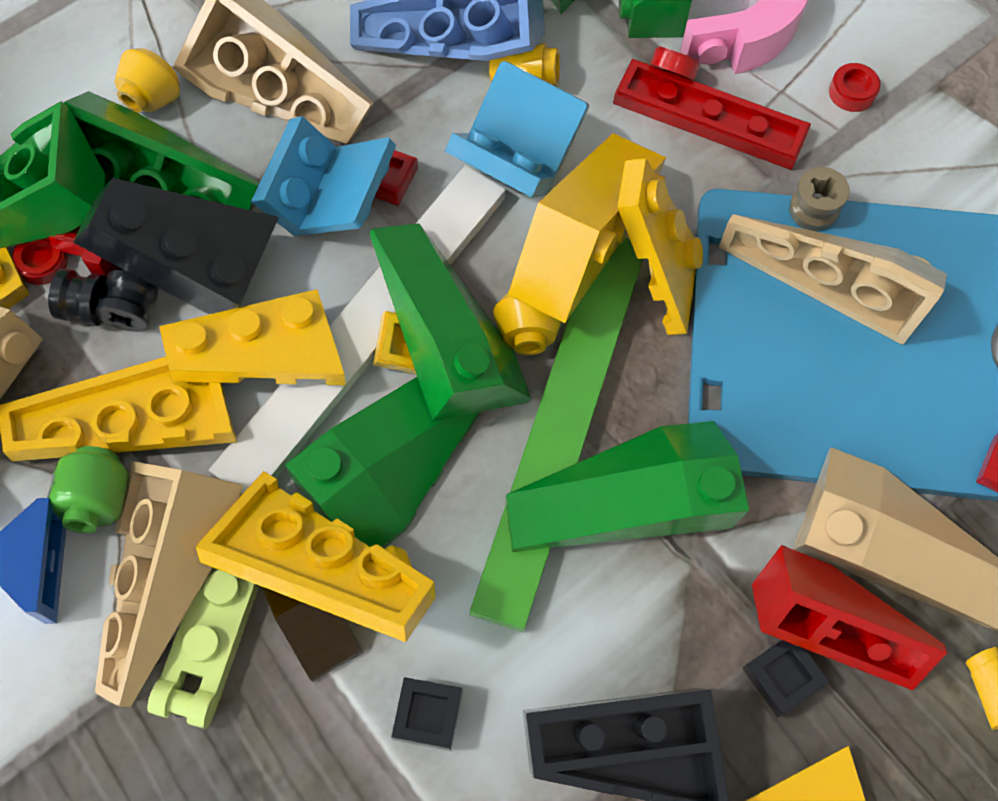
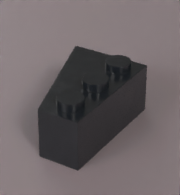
M112 178L95 198L73 243L207 314H213L240 306L279 217Z
M690 688L522 710L529 768L534 779L645 801H729L711 689Z

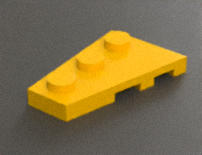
M646 158L627 160L624 165L617 206L637 259L648 258L651 279L648 287L654 301L664 300L666 304L667 314L664 315L662 322L667 335L687 334L696 268H700L703 263L701 240L698 237H694L686 224L683 211L677 209L668 194L664 180L657 177Z
M318 289L159 326L173 382L240 383L244 378H275L276 384H297V379H326V385L346 386L345 374Z

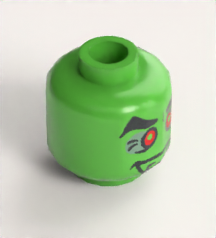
M83 446L77 448L75 452L61 457L55 466L47 498H50L53 511L62 520V526L72 532L89 534L96 532L97 527L108 526L116 522L123 511L129 472L119 461V457L115 453L101 447Z

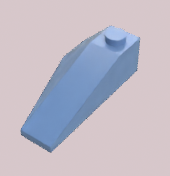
M366 0L350 4V45L354 50L488 61L533 51L545 34L543 0Z

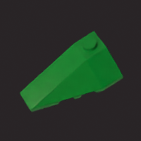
M90 91L64 101L73 113L105 173V186L112 178L247 210L252 209L253 203L251 201L260 184L259 182L155 122Z
M60 101L16 128L11 133L12 140L15 143L0 155V248L45 239L58 234H66L81 226L95 198L104 189L105 173L70 108Z

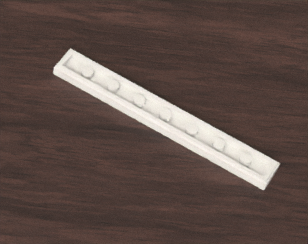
M465 165L416 224L420 223L448 263L452 265L505 200L506 189ZM381 267L375 271L329 326L345 374L346 386L326 385V379H297V384H280L237 435V442L231 443L208 471L213 478L243 485L240 496L263 471L277 479L286 468L285 464L298 454L373 362L381 315L385 311L396 313Z

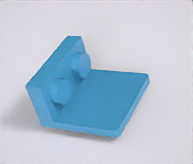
M503 61L499 64L470 132L452 133L444 152L531 198L545 196L553 185L589 109V104L509 62Z
M303 116L292 118L284 130L251 202L264 213L279 217L277 223L293 236L359 229L370 215L372 201L381 180L389 170V162L396 144L387 137L336 147Z

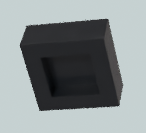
M783 640L742 668L777 718L786 714L829 683L827 677L806 649Z
M404 677L391 738L396 741L451 751L462 698V688Z

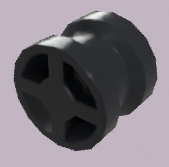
M65 268L58 270L52 279L48 295V307L51 316L54 319L64 321L77 317L84 324L101 325L103 321L95 315L94 311L98 301L106 297L107 290L104 283L107 276L92 273L87 277H81L75 270Z
M110 271L104 283L107 290L106 297L98 301L94 311L95 315L101 321L118 329L133 332L145 331L150 321L147 309L150 304L156 301L159 288L128 271Z

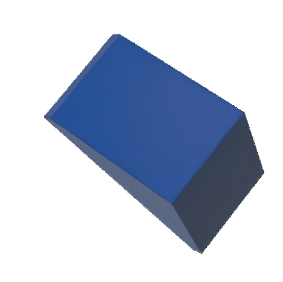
M37 498L0 531V587L26 614L44 624H57L66 528L62 526V520L53 511L50 498Z

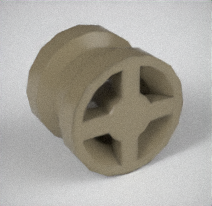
M816 167L806 171L800 178L797 190L790 200L789 212L791 218L798 226L816 232L833 226L849 198L850 188L847 180L841 173L832 168ZM814 194H821L819 198L813 197Z

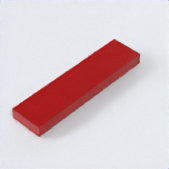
M633 58L614 94L613 100L614 105L789 170L793 169L811 126V123Z

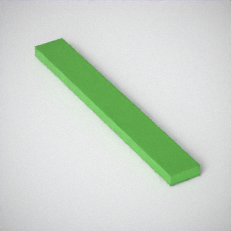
M625 238L619 244L569 317L510 492L579 462L643 259H637L629 238ZM506 505L469 612L470 616L524 633L551 548L512 552Z

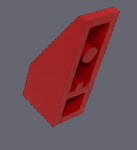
M784 545L779 547L752 583L761 632L912 691L948 653L945 644L833 565Z

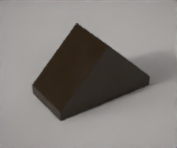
M262 587L276 622L311 682L363 653L344 618Z

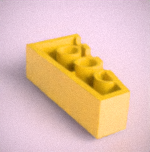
M612 133L538 202L508 296L566 323L616 248L628 235L617 208L625 161L646 158L657 177L663 179L666 183V177L661 176L660 173L667 157Z

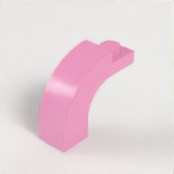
M756 0L757 3L740 12L687 20L680 52L699 60L700 64L709 65L730 59L734 74L758 68L777 57L789 45L797 31L808 0Z

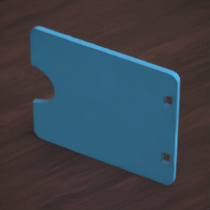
M712 189L707 191L701 197L697 211L696 237L702 243L703 263L700 268H696L694 281L688 423L714 421L737 453L743 476L817 483L828 450L832 447L884 467L916 493L998 501L997 492L976 483L993 437L998 434V368L994 362L991 350L992 336L998 325V215L847 201L834 225L826 230L817 231L897 248L912 256L921 257L927 260L933 267L947 273L945 290L904 345H901L727 252L725 255V265H709V243L720 245L727 223L733 214L797 228L802 227L795 223L789 212L790 200L793 195L728 189ZM704 383L711 386H721L720 410H703Z

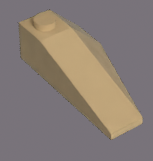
M205 0L172 67L212 98L224 102L232 101L251 108L252 112L264 116L272 115L286 121L303 116L325 137L344 144L351 143L374 104L283 15L264 0Z
M735 214L729 219L719 248L901 345H904L945 290L947 273L933 267L927 260L918 256H912L900 249Z
M831 447L825 458L793 549L831 564L838 569L998 632V557L884 467Z
M132 461L123 511L120 518L116 521L115 533L125 535L122 562L112 565L110 569L109 585L115 586L117 607L116 612L108 615L103 624L95 687L97 695L119 707H131L213 568L200 562L196 545L239 499L243 485L180 469Z

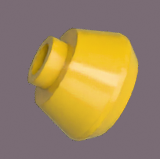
M144 48L128 49L122 53L114 83L118 90L117 97L127 108L138 113L142 111L154 112L172 103L179 97V78L173 68L163 58Z
M508 293L500 299L493 309V317L504 342L514 348L515 352L522 355H536L545 351L546 347L555 341L562 323L508 296Z

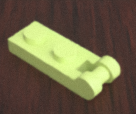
M216 568L211 569L181 620L161 677L157 680L150 693L147 711L150 714L167 718L173 713L187 717L189 725L203 729L208 728L215 715L260 585ZM187 674L202 678L201 685L195 694L181 690Z

